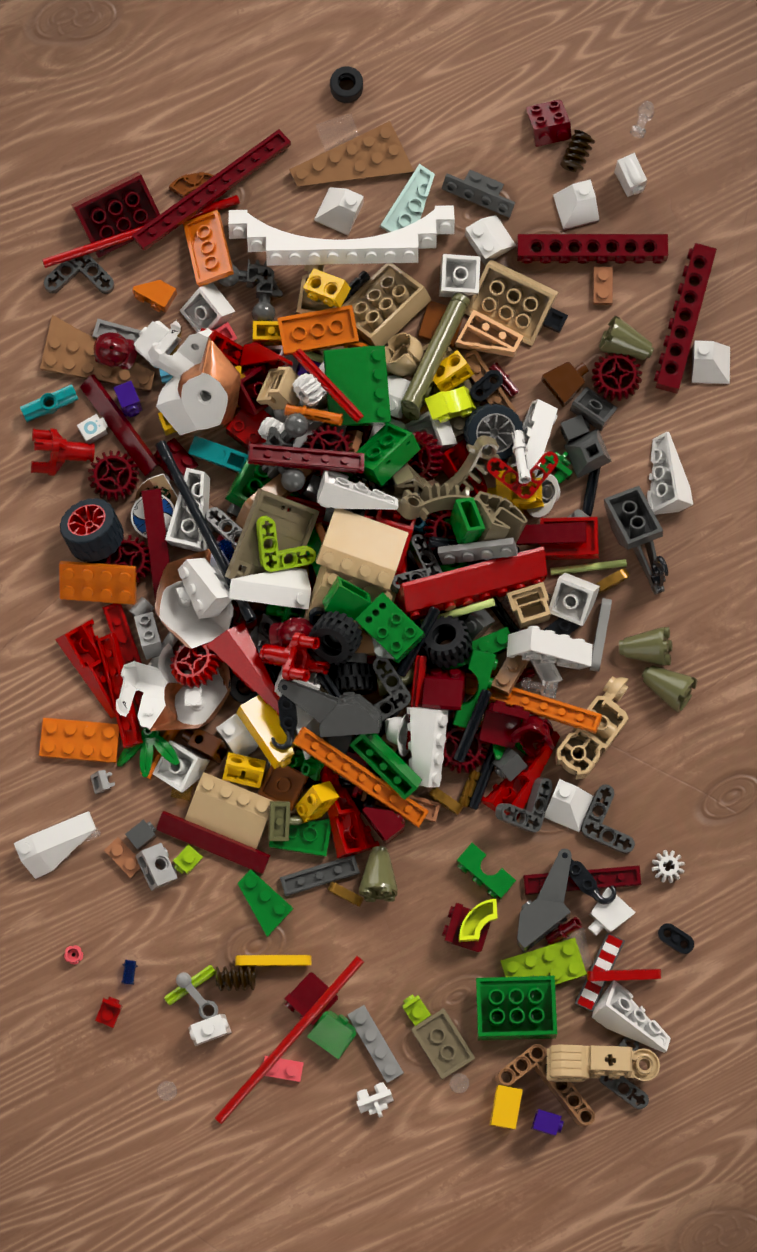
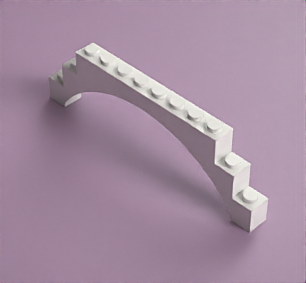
M454 205L435 206V209L428 215L404 228L378 236L346 240L309 238L287 233L257 220L248 213V210H229L228 224L229 239L247 238L248 252H266L267 266L418 263V249L436 248L437 235L454 234L455 218Z

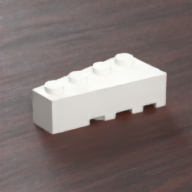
M539 399L531 402L523 422L524 441L528 447L529 470L544 453L552 426L557 419L556 413L558 408ZM514 454L512 457H509L507 465L518 473ZM538 469L533 471V473H535V476L538 473Z
M186 468L184 480L208 525L205 515L209 509L210 477L204 471ZM179 491L165 540L171 546L197 552L207 550V544Z
M529 626L528 629L508 635L507 657L514 658L520 655L522 660L540 659V663H557V666L580 670L591 667L593 644L586 643L584 639H572L566 634H555V631L540 630L538 626Z

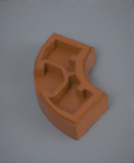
M204 172L185 174L169 185V189L181 198H184L214 175Z

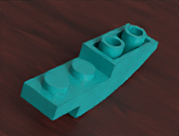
M194 436L188 452L190 455L239 473L248 457L245 453L198 436Z

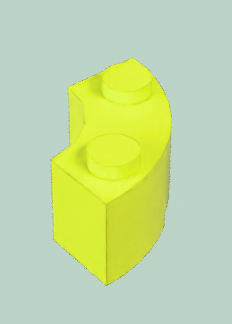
M465 386L451 391H441L425 398L432 419L439 420L440 423L457 416L462 418L470 416L472 411L476 410L474 401L470 396V391Z
M496 899L481 902L466 915L460 928L459 942L478 941L483 926L497 920Z

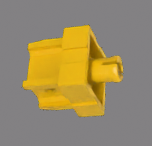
M506 470L499 471L500 474L498 476L501 478L503 472ZM507 473L505 481L509 484L514 483L516 480L515 474ZM532 473V478H533L534 480H537V481H538V480L542 479V478H536V477H535V473ZM497 478L496 487L487 489V493L508 499L523 514V510L544 507L542 484L533 496L528 499L519 497ZM529 481L526 487L521 486V494H529V487L533 485L535 488L537 484Z

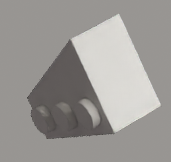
M206 558L186 559L179 567V576L183 581L198 618L218 617L233 600L228 598L229 591L225 588L226 583L217 578V572Z

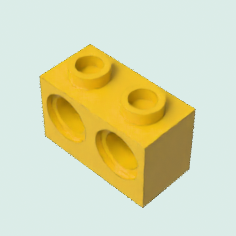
M314 268L303 287L307 297L311 300H321L329 307L336 306L341 308L351 290L345 280Z
M456 350L441 361L433 378V383L440 392L451 391L474 375L460 352Z
M228 752L222 780L260 788L266 761Z
M327 781L313 785L295 805V808L305 823L321 818L339 796L331 782Z

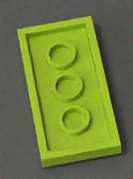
M575 937L501 960L505 977L555 976V985L587 975Z

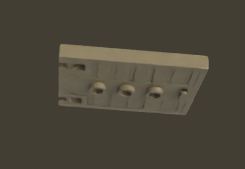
M258 488L225 577L233 579L266 571L261 566L256 530V522L259 517L269 516L275 521L279 551L307 546L320 511ZM265 521L262 527L266 529V534H270L267 532V525H270V523ZM271 539L264 541L263 546L265 549L272 546ZM265 553L269 556V562L266 564L271 566V563L274 561L270 558L269 553ZM287 554L284 557V563L288 564L292 561V554ZM240 565L243 566L241 571L238 570Z

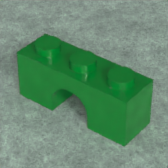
M471 843L457 859V867L465 874L469 872L473 876L472 880L478 886L484 885L488 889L487 893L492 898L496 899L498 897L501 900L516 880L503 868L495 875L483 873L481 862L487 855L475 844Z

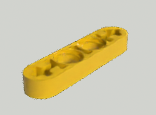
M311 955L235 956V966L312 965Z

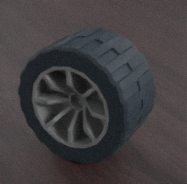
M485 404L484 406L477 407L466 419L463 429L466 445L470 444L473 446L477 438L483 435L494 438L499 445L496 454L499 455L502 461L514 455L512 450V432L521 430L524 433L522 421H520L519 416L514 410L499 404Z

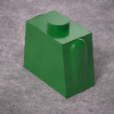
M474 498L455 500L449 522L457 543L477 542L486 528Z
M337 576L324 597L322 604L327 612L332 611L334 613L339 611L340 614L345 613L347 617H352L355 620L371 604L370 593Z
M330 1010L322 1014L307 1037L334 1057L340 1059L355 1038L356 1028L348 1023L349 1020L341 1014L338 1016Z

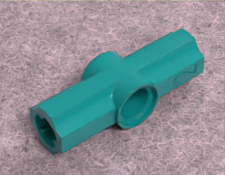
M71 384L53 393H45L41 398L21 406L20 409L28 423L46 414H53L59 408L79 400ZM53 400L54 404L51 407H46L45 402Z

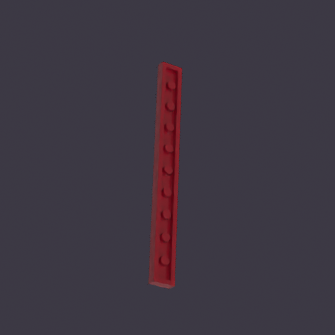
M278 129L132 234V238L143 251L147 250L291 146V141Z

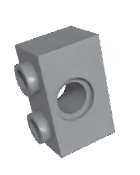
M153 612L135 616L134 619L146 660L160 656L163 646Z
M162 843L144 849L135 856L151 891L168 885L177 879L176 869L171 865L168 851L163 847ZM155 863L161 866V870L156 868Z

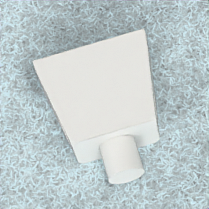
M609 887L604 891L602 897L608 898L611 896L612 891ZM616 895V898L610 904L596 903L589 914L595 921L588 929L595 936L603 928L608 933H611L636 912Z

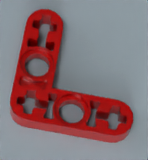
M552 451L544 452L529 470L531 481L537 485L535 488L531 485L529 487L530 493H525L524 495L521 494L522 490L520 488L521 486L526 487L529 483H520L518 473L497 457L488 460L486 467L490 474L523 499H528L533 496L557 466L558 456ZM546 455L549 457L553 455V461L555 462L553 464L549 463L546 466L549 469L547 472L538 466L540 462L542 465L545 464ZM491 462H500L498 466L502 470L504 467L508 468L503 472L501 478L498 476L500 474L498 470H491ZM537 469L543 473L542 479L538 481L532 478L533 471ZM507 473L515 474L516 480L514 483L509 484L505 481Z

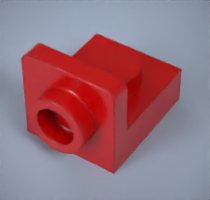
M110 996L108 1000L103 998L95 1021L114 1028L123 1007L119 1004L120 1000Z

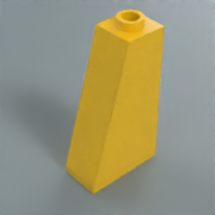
M260 695L240 705L236 712L273 768L276 769L280 766L284 768L289 765L294 755L292 746L288 749L280 750L274 747L271 741L272 737L275 738L278 744H284L287 741L277 712L269 704L263 702V698Z

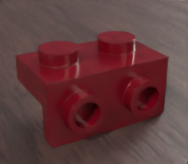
M175 438L166 442L183 478L186 468L195 470L198 468L197 462ZM157 450L154 456L160 463L159 466L168 474L169 478L174 481L165 462L162 460Z

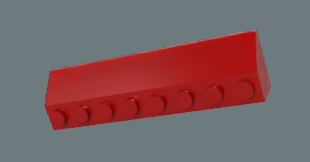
M542 546L519 552L518 556L496 558L402 583L395 603L411 620H416L420 616L426 615L431 606L438 608L440 611H450L457 606H468L473 602H482L491 597H503L509 592L545 581L547 577L545 549Z

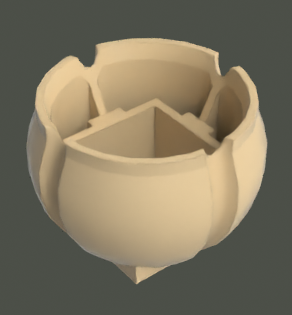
M405 332L396 334L387 341L388 346H385L387 371L396 376H410L413 378L424 355L423 347L417 338Z

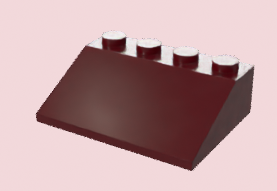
M139 172L71 204L90 243L144 226L160 215L149 189ZM134 239L96 251L95 253L100 258L134 241Z

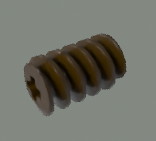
M574 130L575 134L572 135V141L569 142V148L566 149V154L563 156L564 161L560 163L564 169L571 172L584 169L580 163L586 164L587 162L583 157H589V153L586 150H592V147L588 144L595 143V140L590 135L580 130Z
M226 966L223 967L222 972L216 967V987L218 986L219 990L223 991L226 986L227 990L231 991L234 985L235 990L239 991L240 985H242L243 990L246 991L248 985H250L251 990H254L256 987L255 967L251 971L250 966H247L246 971H243L242 966H239L238 972H236L234 966L231 967L230 972H228Z

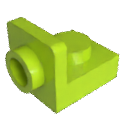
M188 844L172 861L175 863L174 868L180 874L185 872L188 875L203 859V856Z
M412 994L403 1000L405 1004L402 1008L414 1026L431 1016L419 995L414 997Z

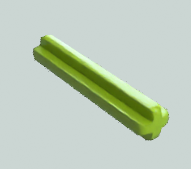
M207 966L191 978V983L195 988L216 974L213 966ZM177 987L167 994L164 999L168 1005H172L189 992L185 988Z

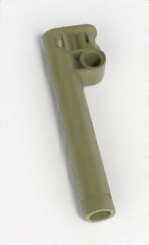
M461 293L453 294L402 398V414L411 420H419L420 409L426 403L425 398L432 396L434 390L433 378L470 304V299Z

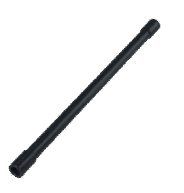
M162 440L155 447L165 462L230 588L231 579L225 577L229 565L174 461L166 441ZM236 600L245 622H253L257 617L247 601Z

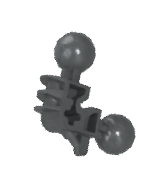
M248 259L247 271L238 270L232 264L234 274L218 280L219 283L225 287L234 286L238 281L247 282L246 288H253L257 285L256 298H259V303L252 309V318L254 321H273L275 309L270 304V299L272 297L281 298L283 291L278 288L277 282L274 279V271L267 267V261H265L264 265H260L259 260H256L255 264H250Z
M299 413L289 415L284 422L285 430L280 434L276 427H270L269 439L263 445L293 447L290 440L293 437L303 436L308 430L309 423L307 418ZM259 465L262 466L264 473H268L269 479H273L281 474V484L287 491H299L305 484V476L298 468Z

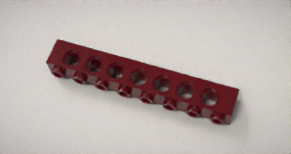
M518 234L517 261H521L524 264H529L533 261H540L543 264L551 263V261H559L561 264H567L570 261H578L580 264H586L589 261H596L599 264H605L608 261H615L617 264H623L626 261H634L636 264L653 261L654 264H661L668 259V234ZM537 246L541 251L536 253L531 248ZM556 246L560 249V251L554 253L550 250V248ZM575 246L579 251L573 253L569 248ZM593 246L597 251L592 253L588 250V247ZM612 246L616 251L611 253L606 248ZM630 246L633 247L635 251L629 253L625 250V248ZM644 247H651L653 249V252H646L644 250Z
M698 243L694 244L693 249L689 248L687 259L690 262L688 266H684L682 276L685 277L684 284L680 283L677 294L681 295L679 301L675 300L673 311L676 312L675 317L670 318L668 329H671L669 336H665L663 344L666 347L665 354L661 353L658 364H661L660 371L656 370L654 382H657L655 387L657 389L676 394L679 391L715 258L716 248ZM694 263H701L703 265V268H696L694 266ZM696 280L699 285L692 286L689 281ZM691 297L694 302L689 304L685 302L684 298ZM680 315H687L689 317V320H681ZM676 332H681V333H683V334H684V338H682V339L677 338V337L675 336V333H676ZM675 349L680 355L673 356L670 351ZM672 367L675 373L669 374L665 368Z

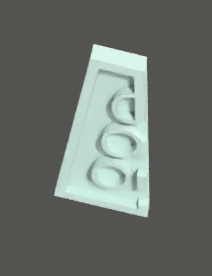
M419 164L379 227L390 233L420 220L435 174Z

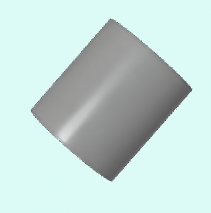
M141 597L129 612L135 617L152 612L154 607L145 598Z

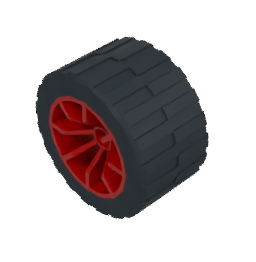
M90 498L79 501L77 504L72 505L61 518V535L72 555L81 561L93 562L107 558L120 547L123 541L124 530L111 504L103 499Z

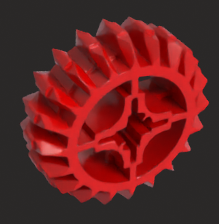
M208 643L195 648L178 645L179 650L173 651L175 657L170 658L173 663L169 666L172 669V675L178 683L180 682L181 685L192 689L194 686L200 688L201 683L207 686V680L213 681V674L218 675L216 669L221 668L219 656L207 648ZM199 652H206L207 655L199 654ZM184 671H191L192 674H185Z

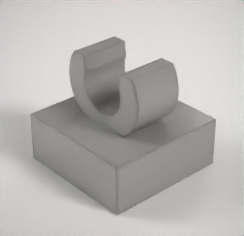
M101 770L90 776L95 794L103 793L115 785V782H108V777L112 776L111 772L106 773L105 770Z

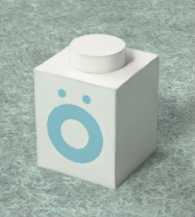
M97 414L77 425L78 430L88 444L108 434L106 421L103 417L99 419Z

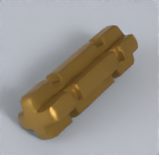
M475 770L470 771L469 780L467 779L462 797H460L458 802L466 808L476 787V781L480 776V773Z

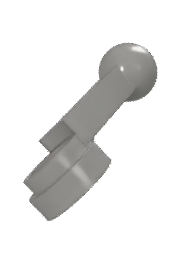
M182 972L176 977L177 985L185 988L199 1004L200 1016L203 1019L216 1016L218 1014L217 1004L211 1000H205L192 985V979L188 973ZM212 1005L214 1013L211 1016L204 1015V1006Z

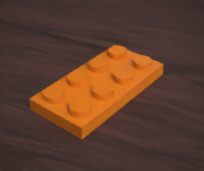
M218 210L184 222L183 226L197 285L201 287L233 275V267Z
M352 305L277 318L284 356L293 355L298 349H301L303 352H310L359 343Z
M60 561V599L135 605L136 566Z
M43 718L39 756L117 763L120 735L118 724Z

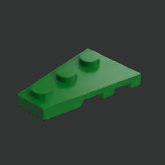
M330 819L310 821L300 825H289V841H270L269 848L326 857L331 833Z
M250 869L237 884L268 938L294 908Z

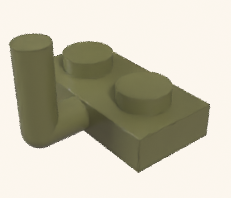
M270 801L268 840L289 841V825H300L302 819L297 814H292L290 817L289 801Z

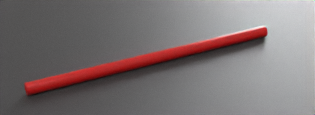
M235 195L211 203L187 221L215 210L220 211L240 204L239 197ZM144 226L42 259L45 268L132 240V234Z
M359 956L354 958L216 1115L215 1119L220 1124H223L362 966L364 961Z

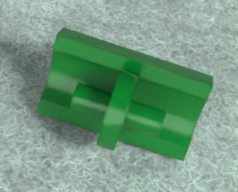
M557 451L555 452L558 456V464L554 468L556 471L554 476L559 485L566 479L569 480L573 473L567 468L571 462L566 459L568 456L566 451L563 455ZM546 455L545 464H540V467L546 472L549 470L546 466L549 463L553 464L555 462L553 461V456L549 457Z
M267 604L265 614L281 616L282 621L285 622L289 618H299L301 608Z
M296 749L289 766L301 771L302 774L309 776L314 781H319L320 772L324 764L312 756L310 759L305 760L302 749Z

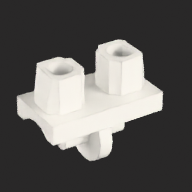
M384 1082L374 1086L375 1095L369 1096L367 1089L357 1092L358 1101L356 1102L360 1113L369 1111L370 1115L378 1113L379 1118L383 1117L381 1111L388 1109L387 1103L394 1101L390 1089H387Z

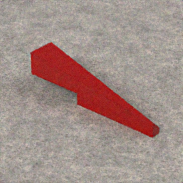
M324 765L320 772L322 783L330 781L339 796L328 809L337 858L356 855L371 850L373 847L380 846L379 842L374 841L371 836L369 826H365L360 818L361 813L346 788L343 789L338 782V775Z

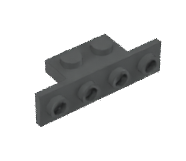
M469 170L464 180L447 173L441 188L509 218L515 205L514 201L499 196L504 186L503 183L472 170Z

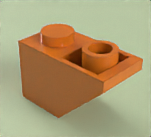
M162 280L140 284L132 289L135 299L142 303L146 301L151 304V308L158 312L162 310L165 313L177 295L176 288Z

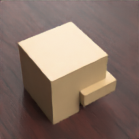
M291 367L270 369L256 401L260 405L268 404L273 410H285L287 403L298 406L300 399L293 391V383L299 375Z
M544 582L506 594L512 613L515 612L520 629L550 619L551 613L547 604L549 597Z

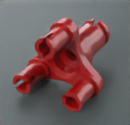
M50 428V430L33 429L32 441H34L35 445L34 451H51L48 462L31 461V473H46L48 476H55L65 463V460L94 461V443L66 441V438H63L57 429Z
M296 632L287 647L264 644L260 650V658H263L261 662L282 666V677L285 680L307 682L310 679V673L317 672L326 675L329 671L324 670V668L330 669L328 662L315 661L307 652L306 648L318 649L320 639L318 637L306 636L304 633Z

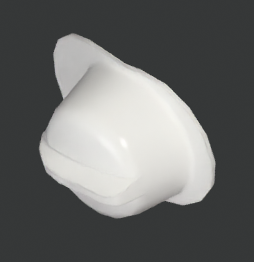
M540 474L536 478H542L543 474ZM549 474L542 483L544 507L527 510L533 517L540 518L547 515L553 508L554 503L558 501L561 491L555 476Z
M405 714L403 717L386 718L385 720L386 738L398 746L399 754L402 757L406 756L409 750H406L408 714Z

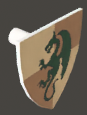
M160 474L143 482L137 490L134 500L142 497L141 491L161 489L162 495L166 496L175 506L178 496L169 483V476Z

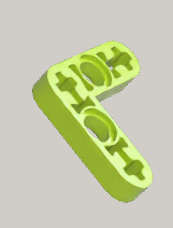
M269 516L258 518L256 530L260 564L266 571L274 572L309 565L315 561L316 552L309 546L278 551L275 521ZM265 521L270 523V525H267V532L270 534H266V529L262 527ZM271 539L272 546L265 549L263 546L264 541ZM306 551L310 553V555L307 556V559H305L304 557H297V554L299 556L305 555ZM265 553H269L270 558L274 561L271 563V566L266 564L269 562V556ZM287 554H292V561L288 564L284 563V557Z

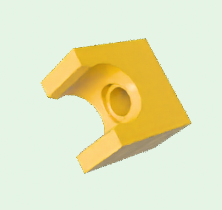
M502 1085L496 1086L489 1125L512 1130L516 1129L522 1089Z

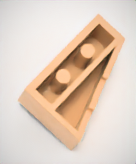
M473 310L456 341L455 347L467 350L476 349L479 352L514 357L524 336Z

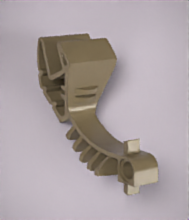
M483 435L477 438L473 446L467 444L466 448L470 452L458 472L445 482L449 485V493L454 485H459V495H461L463 491L460 485L462 483L469 487L470 491H473L474 487L468 478L469 475L480 484L482 479L476 468L485 475L488 473L481 458L490 460L493 457L501 459L496 454L499 445L494 438ZM406 463L392 476L395 485L379 486L378 490L397 498L399 506L404 490H410L411 493L416 492L420 496L425 486L430 483L425 478H421Z
M434 483L432 488L428 484L420 496L416 492L411 493L410 490H404L397 511L405 519L413 520L421 517L425 521L429 513L452 510L456 499L471 498L469 496L470 488L465 487L461 495H459V485H454L449 493L448 483H444L441 489L438 483ZM479 491L474 500L486 529L477 542L514 538L515 543H517L527 523L524 514L515 505H512L513 503L508 499Z

